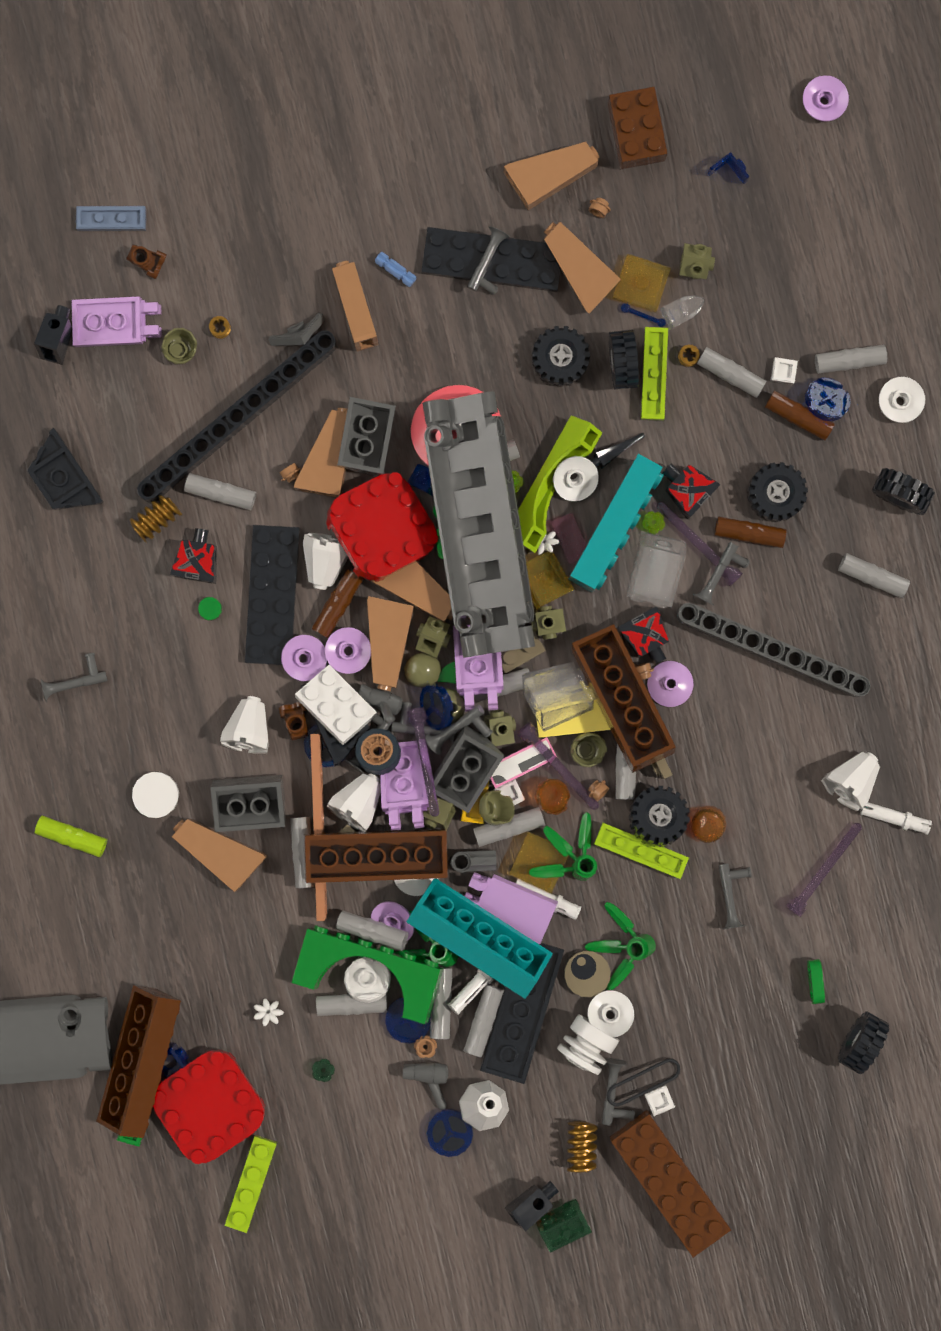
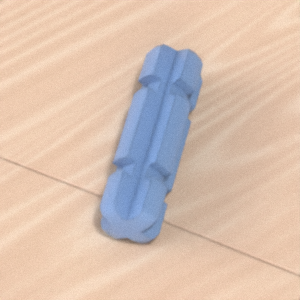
M380 252L375 259L376 264L380 267H385L387 272L398 280L401 279L402 283L410 287L416 280L414 274L410 271L406 272V268L393 259H389V256L385 253Z

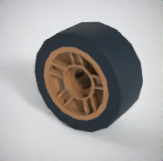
M381 728L371 729L358 739L355 755L361 767L368 773L384 775L391 772L398 765L401 758V748L396 737L391 732ZM381 747L382 753L380 755H375L374 752L379 750V748Z

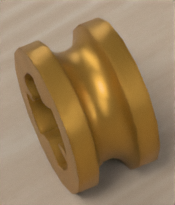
M216 316L209 323L210 332L218 339L227 337L231 331V326L225 317ZM220 322H223L225 330L223 332L219 330V333H217L215 324L219 323L220 325Z
M694 345L683 346L678 354L679 362L685 367L694 366L700 357L699 350ZM686 350H690L691 354H695V358L692 357L691 359L692 361L683 358Z

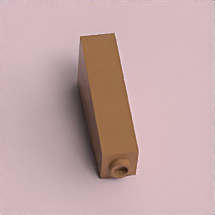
M587 142L509 163L504 166L503 173L527 210H530L595 169L598 165L599 155L593 146L589 147Z
M560 221L557 224L552 222L544 231L546 234L544 240L584 309L590 314L621 279Z
M349 261L340 262L332 270L356 351L378 346L377 335L355 263H349Z
M338 408L337 411L331 410L295 481V490L336 498L342 494L346 468L337 466L347 415L346 408Z
M417 561L387 576L382 581L375 582V580H372V583L438 620L445 622L447 619L451 620L453 618L449 594Z
M368 596L367 605L373 683L378 684L377 689L391 692L392 687L397 688L414 606Z
M192 819L181 820L173 828L175 834L172 837L234 892L243 885L267 857L265 853L223 833L215 832L214 829Z

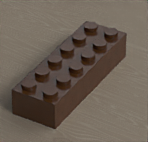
M613 624L573 642L571 651L631 772H636L674 754L676 746L615 625Z
M444 829L304 834L305 882L325 883L448 878L447 832Z
M133 985L96 1122L119 1136L144 1138L149 1125L150 1113L155 1103L158 1084L161 1081V1073L167 1058L169 1043L173 1036L176 1017L180 1011L181 1000L156 988Z
M648 1110L609 1136L612 1144L693 1258L731 1231L728 1223Z

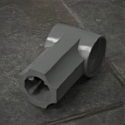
M458 851L451 856L450 865L453 870L461 873L496 871V851ZM459 855H463L467 859L466 866L461 869L455 866V859Z

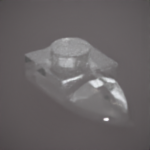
M685 296L659 309L669 329L671 330L697 315L703 306L704 298Z

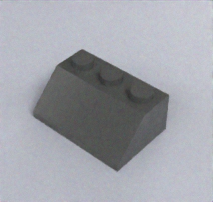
M354 397L349 398L337 466L373 476L383 475L395 405Z
M465 726L431 778L428 791L469 813L504 758V754L487 738H484V735Z
M283 775L213 780L210 788L215 832L285 827Z

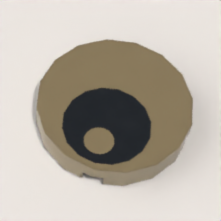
M583 950L568 959L564 969V978L567 986L573 993L581 997H593L606 989L610 981V968L602 955L594 951Z

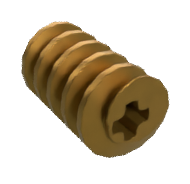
M159 495L160 504L152 501V510L146 506L144 507L145 516L139 512L137 513L138 522L132 518L130 519L132 527L145 542V536L150 539L154 538L152 530L157 533L161 532L159 525L168 527L166 519L172 522L175 521L173 513L179 516L183 515L169 497L165 498Z
M583 1121L569 1122L568 1124L574 1126V1129L568 1130V1134L574 1135V1138L567 1140V1142L574 1145V1148L567 1149V1152L574 1154V1157L568 1158L567 1162L574 1164V1166L567 1168V1171L575 1173L590 1172L597 1168L596 1163L592 1161L597 1158V1155L591 1152L597 1149V1145L592 1143L597 1140V1135L592 1133L597 1130V1126Z

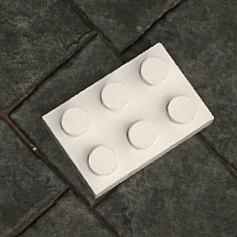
M330 665L295 693V698L342 745L377 716V712Z

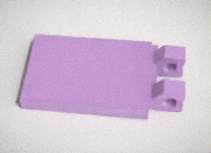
M141 297L72 300L73 346L143 344V342H146V337L160 338L162 337V328L158 325H146L145 315H161V305L158 302L145 303V300H142Z
M453 626L457 693L460 696H464L465 712L474 708V695L488 694L489 710H498L497 693H501V690H504L501 652L463 658L460 634L455 626Z
M425 740L399 742L401 758L398 765L391 772L380 775L382 810L385 812V815H389V825L392 831L401 830L400 813L412 812L414 827L424 828L423 811H427V807H429ZM381 747L379 748V755L382 753Z
M474 872L469 886L483 892L481 897L466 892L465 897L531 940L541 944L558 901L495 874L490 878Z

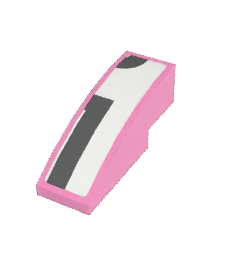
M546 737L503 758L490 778L494 787L497 788L556 759L557 756L548 738Z

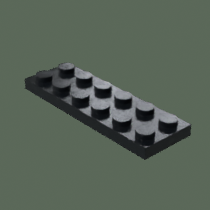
M427 227L421 274L471 280L490 243L491 235ZM506 238L495 250L483 278L493 284L557 292L561 268L546 243Z
M253 525L245 663L282 665V650L286 643L293 638L299 527Z

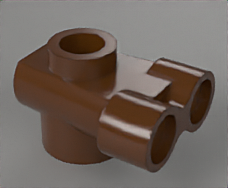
M133 244L126 260L146 271L147 276L156 279L167 254L159 250L153 252L145 247ZM139 253L145 256L142 262L136 260V255Z
M300 702L280 706V716L282 719H285L291 740L308 737L305 716L308 710ZM296 725H301L300 729L294 730Z

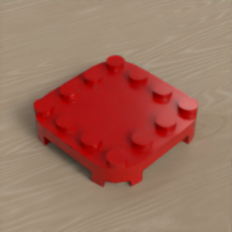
M397 472L379 475L341 494L332 502L327 512L326 525L328 530L332 529L355 567L353 572L358 577L362 576L368 580H375V582L382 581L387 576L425 558L438 541L434 524L411 486Z
M211 1049L204 1052L165 1078L158 1085L153 1107L157 1116L180 1151L195 1164L207 1163L218 1158L252 1135L261 1126L265 1117L263 1099L259 1097L236 1062V1058L231 1053L223 1050Z

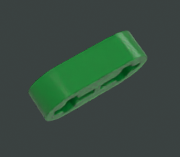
M820 959L808 960L807 970L812 1004L825 1003Z

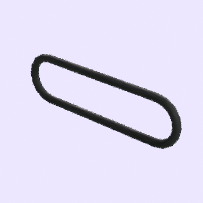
M674 1059L663 1060L611 1086L607 1092V1100L613 1106H622L676 1079L680 1074V1065ZM673 1062L677 1066V1072L673 1077L620 1103H614L610 1098L612 1090L665 1063Z

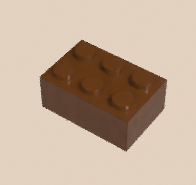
M655 87L609 95L608 108L620 170L665 162L668 153Z

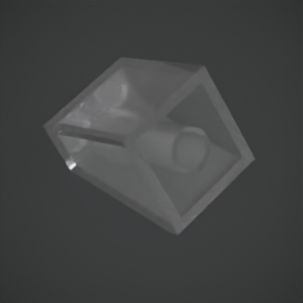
M641 531L627 588V597H631V600L635 602H651L660 608L672 607L686 558V542Z
M573 662L522 675L523 695L543 732L593 710V703L596 699L591 687H586L583 682L585 677L580 668L576 669Z

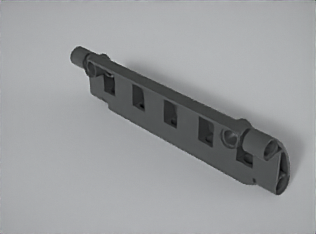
M483 392L449 400L438 399L423 402L425 423L427 424L424 440L455 628L460 634L463 658L534 647L535 641L532 626H525V623L534 620V609L505 426L501 416H492V414L498 413L495 392ZM438 430L441 433V439L439 442L436 440V433ZM452 430H456V439H453ZM483 614L486 616V623L484 624L481 617ZM466 616L471 620L470 627L465 623Z
M76 995L0 1001V1085L80 1078L87 1074L88 1068L90 1072L111 1070L112 1052L107 1029V997L85 998L82 1000ZM76 1025L74 1030L67 1029V1026Z

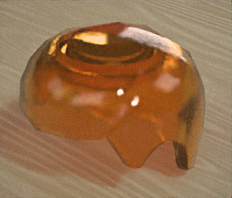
M548 778L538 785L535 792V800L542 811L547 814L559 815L568 809L567 804L571 796L565 783L559 779Z
M714 806L701 807L692 818L691 831L698 840L704 843L715 842L722 837L726 830V816L721 809Z

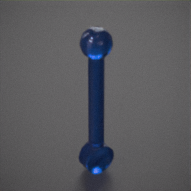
M627 303L621 306L623 313H633L657 323L659 327L666 325V320L663 318L657 319L632 309Z

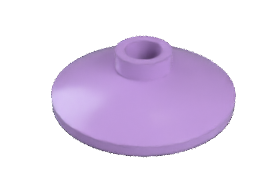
M832 76L814 78L808 83L803 93L805 110L812 118L819 121L827 122L839 118L848 106L849 95L845 85L839 79ZM826 98L828 104H822L820 99Z
M350 627L341 628L332 633L326 642V659L330 666L338 672L345 674L356 673L369 662L371 656L370 642L366 635L358 629ZM346 647H351L353 649V653L351 655H346L344 653V649Z
M296 636L290 639L282 650V666L286 673L296 680L310 681L327 665L325 647L313 636ZM301 654H304L307 657L305 663H302L299 660V656Z
M675 661L662 662L654 667V671L650 672L651 677L647 680V688L650 696L656 703L665 707H675L683 704L690 697L693 690V678L690 671L681 663ZM669 679L675 681L674 688H669L667 686V681Z
M387 901L378 904L372 911L371 919L408 932V940L414 933V927L406 922L411 914L402 905Z

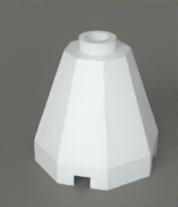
M308 533L304 534L303 540L308 581L314 584V588L326 590L327 586L331 587L335 583L348 556L338 539L331 538L332 536L327 534Z
M248 696L247 699L240 701L222 731L221 745L237 751L247 749L249 750L248 753L253 754L267 753L269 741L265 704L261 702L260 698Z
M861 752L827 773L821 781L827 792L831 795L836 792L840 796L837 800L841 804L858 811L863 809L869 801L880 768L878 759L870 752Z
M371 773L360 775L335 794L327 804V808L339 819L343 820L344 818L348 821L351 827L361 832H366L371 825L380 796L381 785L379 783L381 780Z
M489 1080L470 1084L459 1100L463 1121L478 1131L499 1127L509 1111L505 1091ZM486 1102L490 1103V1107H486Z

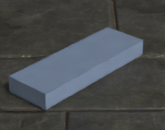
M76 206L77 231H146V207Z

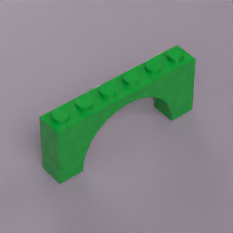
M315 925L314 928H309L306 931L292 983L314 990L319 987L325 973L338 961L352 956L372 958L388 967L399 981L404 997L402 1017L426 1024L429 1021L444 968L438 967L439 963L430 959H425V962L416 960V955L407 952L399 955L394 953L395 949L381 945L380 948L372 946L371 941L359 939L357 942L350 940V935L337 932L334 935L328 933V928Z

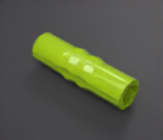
M43 815L39 818L35 828V834L97 857L103 855L107 845V839Z

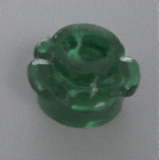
M321 1059L319 1062L316 1061L312 1066V1075L317 1081L327 1082L335 1072L334 1065L330 1064V1061L327 1059Z

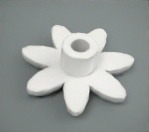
M554 531L545 535L538 547V555L542 554L544 550L553 552L551 545L559 543V540L553 539L556 535Z
M266 998L263 1000V1006L254 1005V1009L259 1012L254 1016V1019L263 1018V1026H266L269 1020L278 1024L276 1016L283 1015L284 1012L276 1009L279 1004L278 1001L270 1005Z

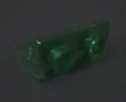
M576 1199L547 1212L536 1222L539 1233L550 1253L592 1233Z

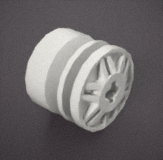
M578 1014L570 1027L577 1034L576 1039L565 1035L563 1039L571 1047L560 1043L557 1049L577 1067L599 1075L602 1069L594 1062L597 1061L603 1065L607 1062L599 1053L602 1050L612 1054L620 1040L617 1037H611L591 1025L588 1018Z

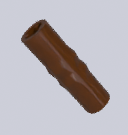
M775 390L765 405V408L824 441L828 438L835 423Z
M718 516L714 536L783 548L787 530Z
M348 569L345 571L314 623L313 630L329 638L362 583V577H358Z

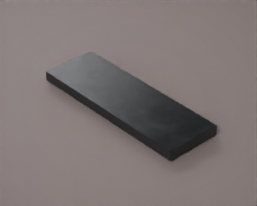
M542 942L539 945L553 954L526 999L506 986L504 987L480 1067L482 1072L525 1084L564 953V949Z

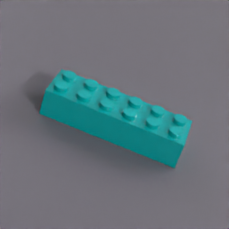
M638 453L568 580L591 593L595 588L601 589L607 578L604 575L605 570H611L618 558L615 552L617 549L622 550L630 537V535L626 534L628 529L633 530L641 517L638 514L639 509L644 510L652 497L649 491L651 488L655 490L664 476L660 473L663 468L662 466Z
M437 878L433 879L406 921L524 999H526L537 983L553 954Z

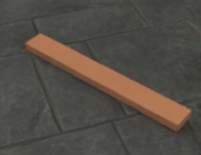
M320 733L310 734L314 834L325 833ZM326 882L315 883L317 921H325L327 919Z

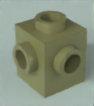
M684 243L679 275L688 276L692 279H707L708 271H713L715 257H711L712 248L702 244L692 245Z
M552 606L538 608L539 612L534 613V620L531 622L533 632H537V636L543 635V640L557 638L556 633L566 632L563 608L552 610ZM545 619L551 621L550 627L545 626Z
M429 616L426 624L421 623L416 636L419 637L416 649L437 658L441 648H446L451 638V635L447 634L450 624Z
M504 710L490 711V715L483 716L484 723L493 731L487 739L494 746L515 743L513 731H516V722L510 714L504 712Z
M429 795V807H427V811H423L424 826L430 829L437 827L447 831L456 812L454 805L437 795Z

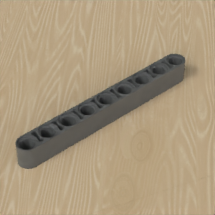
M686 603L677 610V620L685 626L850 696H865L870 691V681L866 677L700 606ZM684 608H690L693 611L692 620H685L682 617V610ZM705 617H711L714 620L715 625L713 629L704 627L703 620ZM727 626H732L736 630V635L732 639L725 635L724 631ZM748 635H753L757 639V645L753 648L749 647L746 643ZM770 644H775L778 647V654L775 657L769 655L767 651ZM791 653H796L799 656L800 660L796 666L789 662ZM813 662H817L821 667L820 673L817 675L813 674L810 670ZM834 671H838L842 675V680L839 684L834 683L832 680ZM856 680L861 681L863 684V690L860 693L853 689V683Z

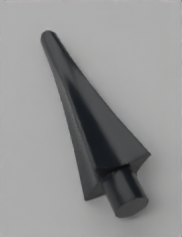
M641 433L620 444L598 451L593 455L595 458L590 461L595 467L600 466L602 469L630 446L643 439L645 434Z

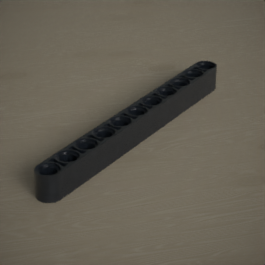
M329 331L317 333L143 479L137 487L138 495L146 502L151 503L152 501H157L159 495L163 496L328 358L336 350V340L333 334ZM322 339H330L332 341L331 345L328 348H322L319 346ZM312 353L314 359L310 363H305L302 361L304 354ZM295 368V376L292 378L284 376L286 369ZM269 383H278V390L272 393L268 392L267 386ZM253 397L261 399L258 407L249 406V402ZM235 412L243 413V419L240 422L232 421V415ZM217 427H225L226 432L222 437L214 435ZM201 441L208 443V447L204 452L197 451V444ZM183 456L190 457V463L186 467L179 465V460ZM165 471H171L173 475L172 479L168 482H164L161 479ZM150 485L154 486V494L146 497L144 489Z

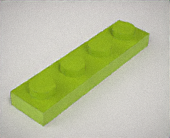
M645 327L641 420L664 421L668 328Z
M602 822L594 842L595 845L681 879L689 857L659 845L651 847L649 842L646 844L642 843V838H636L635 835Z
M258 1135L254 1136L225 1226L247 1233L277 1145L276 1141Z

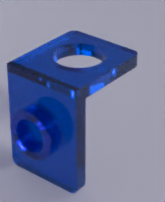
M731 152L709 168L708 175L711 176L728 163L743 184L749 179V175L745 171V164L739 158L736 159Z
M417 464L408 480V484L434 497L429 468Z
M175 1043L168 1048L167 1055H173L177 1063L173 1068H167L163 1065L162 1072L166 1077H169L189 1063L187 1060L188 1055L181 1046L178 1047Z

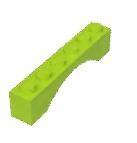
M572 415L570 416L518 509L523 546L533 553H536L546 535L547 511L555 491L553 476L556 468L567 458L574 456L585 457L592 453L602 435V432L590 422Z

